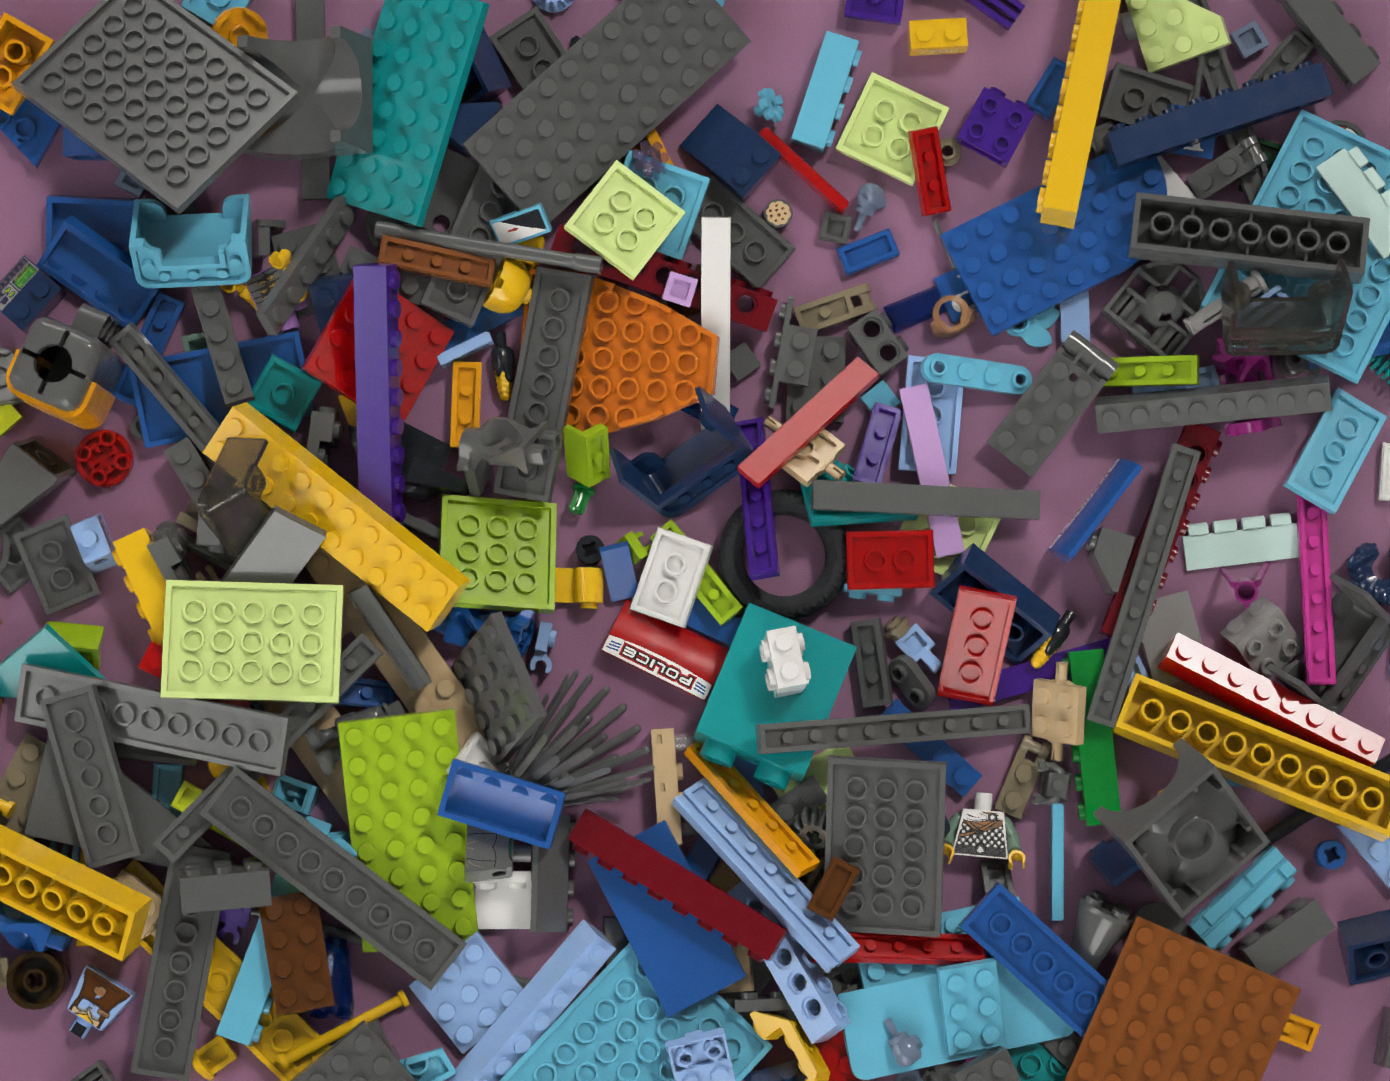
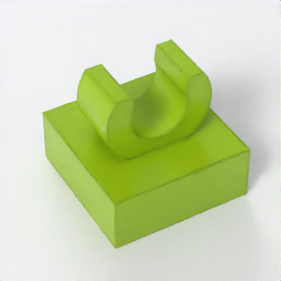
M631 531L616 542H628L633 566L648 555L647 552L651 549V544L643 547L638 540L644 535L643 532L634 534Z

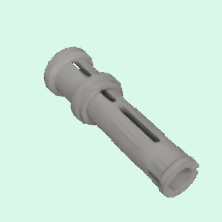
M1255 269L1252 270L1250 276L1238 284H1231L1228 292L1187 319H1184L1183 322L1186 328L1194 336L1237 306L1245 307L1250 299L1261 292L1266 293L1269 291L1264 279Z

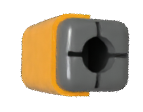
M85 303L79 308L71 326L50 317L36 319L31 325L21 349L16 350L6 373L7 387L18 398L44 413L82 429H96L103 424L116 398L112 394L126 364L120 356L111 350L112 346L108 342L119 333L121 323L112 315Z

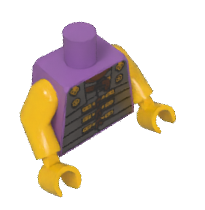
M282 249L280 252L274 251L269 257L271 267L251 276L249 281L244 284L220 285L221 289L227 293L237 290V295L257 311L291 262V252L287 249ZM308 290L283 325V332L293 331L300 327L295 312L308 307Z

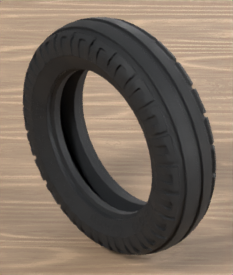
M790 489L771 490L774 516H794L810 524L801 491ZM741 505L728 519L720 537L718 565L722 580L736 599L744 606V609L747 608L748 603H752L793 621L811 617L826 608L837 597L847 579L846 530L844 526L813 527L821 537L825 549V563L820 577L810 588L799 594L791 596L773 595L762 590L751 581L746 571L743 560L746 537L743 506Z

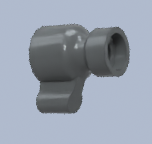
M1287 350L1282 351L1277 357V369L1286 377H1296L1301 373H1305L1307 376H1316L1320 373V368L1309 370L1308 360Z

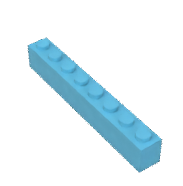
M299 813L324 834L334 833L332 832L334 828L332 824ZM276 873L271 886V897L301 892ZM260 917L216 1034L252 1047L253 1041L259 1042L264 1026L260 1025L264 1014L269 1015L274 1003V998L270 997L272 986Z

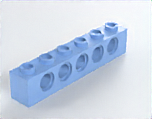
M743 881L727 892L784 927ZM788 932L772 960H763L811 1044L828 1041L852 1022L847 1015L846 1007L839 1001L833 991L831 981L824 975L818 963L812 962V956Z

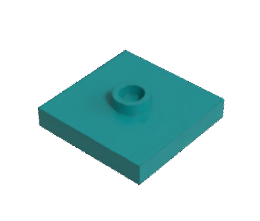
M272 354L252 389L255 400L247 403L267 418L295 433L323 382Z

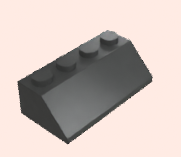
M561 815L555 840L550 849L533 845L530 932H567L568 926H573L574 909L568 908V898L574 897V879H569V868H575V850H570V840L568 837L574 829L576 821H571V815Z

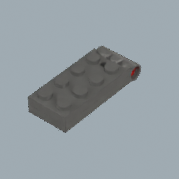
M1073 330L990 436L987 443L1033 477L1119 367V364L1077 331ZM1075 373L1078 379L1072 381L1069 378L1070 374Z

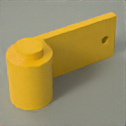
M556 568L555 603H580V609H597V604H603L604 568Z

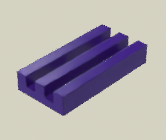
M964 0L1008 31L1025 8V5L1018 0H1003L1016 9L1015 12L998 0H986L1010 17L1009 20H1006L978 0Z

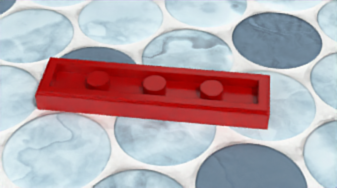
M764 127L760 131L759 135L782 154L781 161L836 212L843 215L849 207L847 199L768 127Z

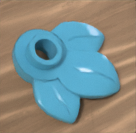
M1053 307L1024 321L1021 328L1012 327L1006 330V332L1014 337H1022L1030 346H1048L1053 341L1046 329L1055 323L1060 312Z

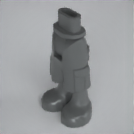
M399 700L389 705L385 702L382 706H373L357 713L350 712L335 719V726L328 729L318 730L312 725L305 732V735L314 752L339 738L337 722L405 714V711ZM340 744L315 754L325 777L334 773V765L341 759Z

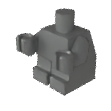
M1043 760L1037 761L1038 767H1036V770L1041 772L1040 782H1043V785H1039L1038 793L1032 794L1033 800H1031V803L1034 805L1051 806L1060 801L1068 802L1072 773L1065 772L1056 763Z

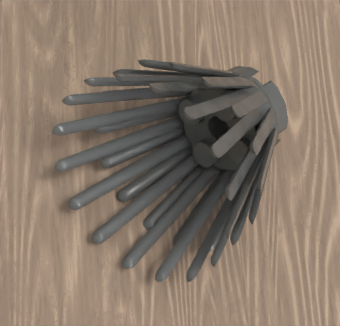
M575 670L570 678L568 674L565 676L545 711L547 717L518 749L513 762L505 767L504 773L510 771L511 776L566 792L563 806L619 800L618 797L610 795L624 793L627 788L642 786V783L652 780L645 777L628 781L626 778L652 771L655 766L646 765L596 780L592 779L608 774L612 768L650 753L651 747L645 746L621 757L618 754H611L583 768L576 769L641 731V726L635 725L607 742L605 741L608 736L605 733L589 741L627 710V705L622 703L568 745L591 723L593 717L589 713L610 692L609 686H604L552 742L546 746L574 710L577 700L593 680L592 674L587 675L568 702L561 707L550 722L578 677V670ZM546 693L541 701L544 708L549 699L548 693Z

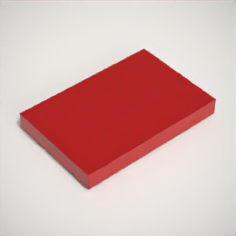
M933 530L845 532L847 590L935 588Z

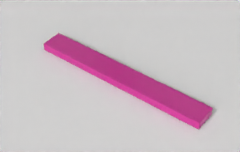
M1296 494L1305 684L1307 686L1336 685L1327 512Z

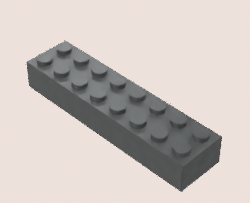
M1136 192L1128 258L1250 272L1255 269L1259 273L1360 284L1365 274L1370 218Z

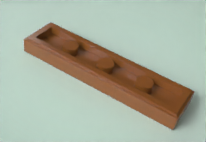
M383 235L377 263L397 264V269L490 289L496 259Z

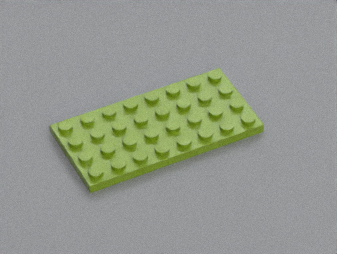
M449 708L337 722L350 842L358 854L356 858L461 939L466 940L478 931L473 882H465L467 824L437 815L449 775L446 771L451 765L453 758H456L459 754L455 709ZM361 937L363 953L379 951Z

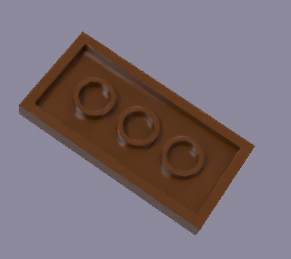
M303 892L271 897L272 906L259 907L276 1016L336 1006L319 905Z

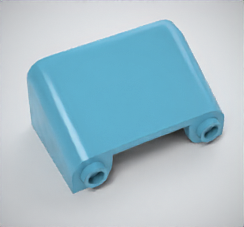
M250 194L231 195L225 198L223 201V213L167 215L166 209L160 201L155 199L134 200L129 251L137 282L145 288L153 289L235 285L249 281L252 270V209Z

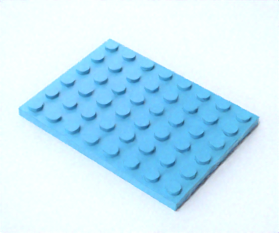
M1301 109L1252 205L1351 216L1316 170V167L1345 148L1347 151H1350L1358 146L1369 161V164L1361 170L1364 172L1368 168L1373 167L1386 184L1378 192L1381 195L1390 189V150ZM1368 239L1365 274L1360 284L1259 273L1269 290L1278 284L1282 288L1281 291L1284 294L1286 293L1289 297L1288 300L1291 303L1293 302L1296 308L1258 335V337L1358 384L1390 320V256L1383 259ZM1219 268L1201 303L1200 309L1228 292L1231 284H1238L1250 276V271ZM1261 292L1252 299H1250L1248 301V305H1250L1252 302L1257 300L1265 293ZM1276 295L1240 320V322L1243 324L1278 299ZM1283 304L1279 305L1247 328V331L1252 332L1284 309L1285 306ZM1248 305L1245 307L1237 306L1220 317V319L1233 324L1231 318Z
M629 942L500 1081H674L665 1042L684 1037L685 1033L697 1030L705 1032L723 1027L735 1081H742L773 1046L767 1040H763L755 1032L754 1028L717 993L668 1018Z

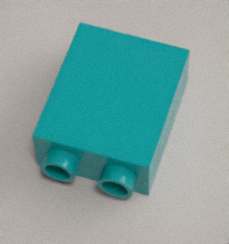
M748 603L695 731L693 739L704 743L699 755L713 763L732 768L736 757L757 765L753 777L766 785L780 790H786L790 779L801 783L815 750L757 754L755 724L828 719L857 647ZM796 626L797 633H802L804 638L805 650H803L802 660L809 663L811 679H809V684L806 685L803 693L774 698L773 690L768 691L765 674H767L768 664L767 662L762 663L759 645H761V640L764 639L766 631Z

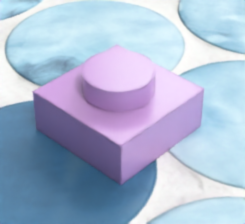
M670 271L662 299L690 307L698 279Z

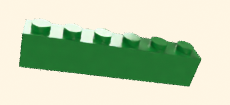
M1103 649L1065 652L1066 658L1061 659V662L1068 663V680L1075 685L1087 687L1085 718L1104 661ZM1085 720L1083 744L1071 745L1072 762H1077L1078 774H1074L1075 790L1080 791L1081 803H1077L1078 819L1083 820L1086 826L1102 825L1093 815L1099 807L1102 806L1111 811H1121L1113 733L1110 727Z

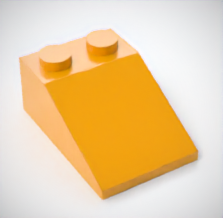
M6 12L3 13L0 19V109L13 116L26 98L14 89L12 83L57 41Z

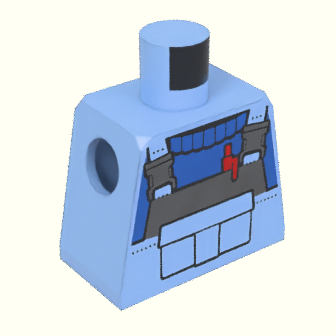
M98 513L70 526L82 559L94 574L117 565L112 555V551L115 550L113 540L102 513Z

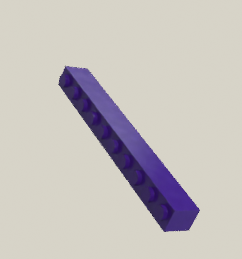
M362 263L353 266L359 491L403 526V521L406 517V508L402 503V493L405 489V478L402 475V463L405 452L401 446L404 421L400 417V406L403 402L400 376L403 365L401 359H399L402 334L398 330V318L401 315L398 288L401 278L399 271H397V264Z

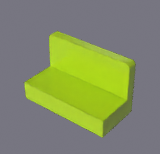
M599 423L585 431H581L569 424L564 426L567 476L589 488L610 478L608 427Z
M55 621L47 622L96 670L100 669V645L104 635V626Z

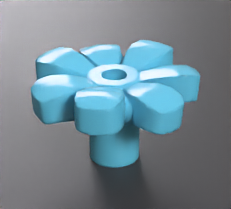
M771 88L760 90L758 93L760 97L759 105L754 107L755 114L758 117L764 116L766 120L773 119L774 123L782 121L784 109L782 106H779L784 103L780 95L775 96V91Z

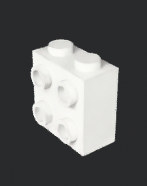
M796 626L766 631L764 639L761 640V645H759L762 663L767 662L768 664L767 674H765L768 691L773 690L774 698L803 693L806 685L809 684V679H811L809 663L802 660L803 650H805L804 638L802 633H797Z

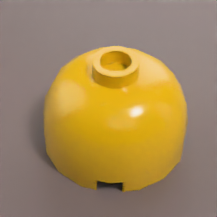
M502 258L491 288L483 302L484 307L502 314L517 310L522 303L526 305L529 303L533 289L530 288V272L524 263L518 259Z

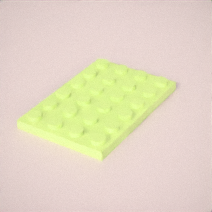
M166 580L160 697L169 699L339 703L344 586Z

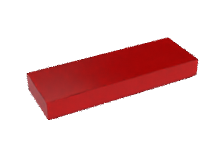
M938 126L908 131L921 215L930 216L951 211Z

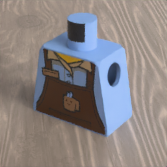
M92 964L86 965L67 1008L78 1016L69 1030L82 1039L86 1037L92 1026L100 1031L105 1030L130 1004L137 993Z

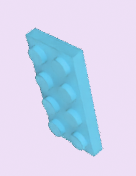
M1339 387L1331 395L1332 411L1322 412L1283 484L1284 487L1331 515L1337 512L1387 418L1384 414Z

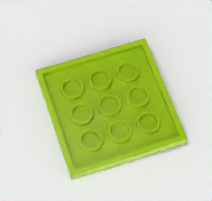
M442 494L439 555L471 580L453 607L516 612L529 609L535 611V613L553 614L555 610L557 503Z

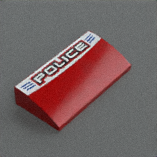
M627 599L601 651L705 702L724 664L729 649L687 628L631 610L632 601Z

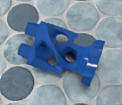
M452 607L450 617H446L440 626L432 630L444 635V642L465 647L471 640V631H478L491 614L500 612V610L482 612L475 608ZM529 609L522 610L517 616L502 613L519 653L523 657L530 646L534 634L535 611Z
M0 901V932L12 946L21 950H35L38 952L53 950V948L59 951L69 949L73 939L72 936Z

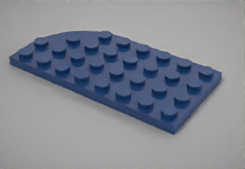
M1107 153L1087 163L1074 229L1040 223L1041 213L1036 212L1040 187L1046 188V186L1040 185L940 235V239L991 337L1120 275L1141 260L1128 258L1136 192L1167 195L1165 176L1157 157L1113 171Z

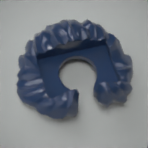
M1375 542L1364 543L1357 547L1355 552L1348 558V576L1351 578L1352 584L1366 590L1379 605L1386 604L1390 606V578L1381 580L1372 571L1373 563L1379 555L1377 544Z

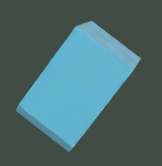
M284 775L277 776L272 794L293 810L312 815L321 788Z

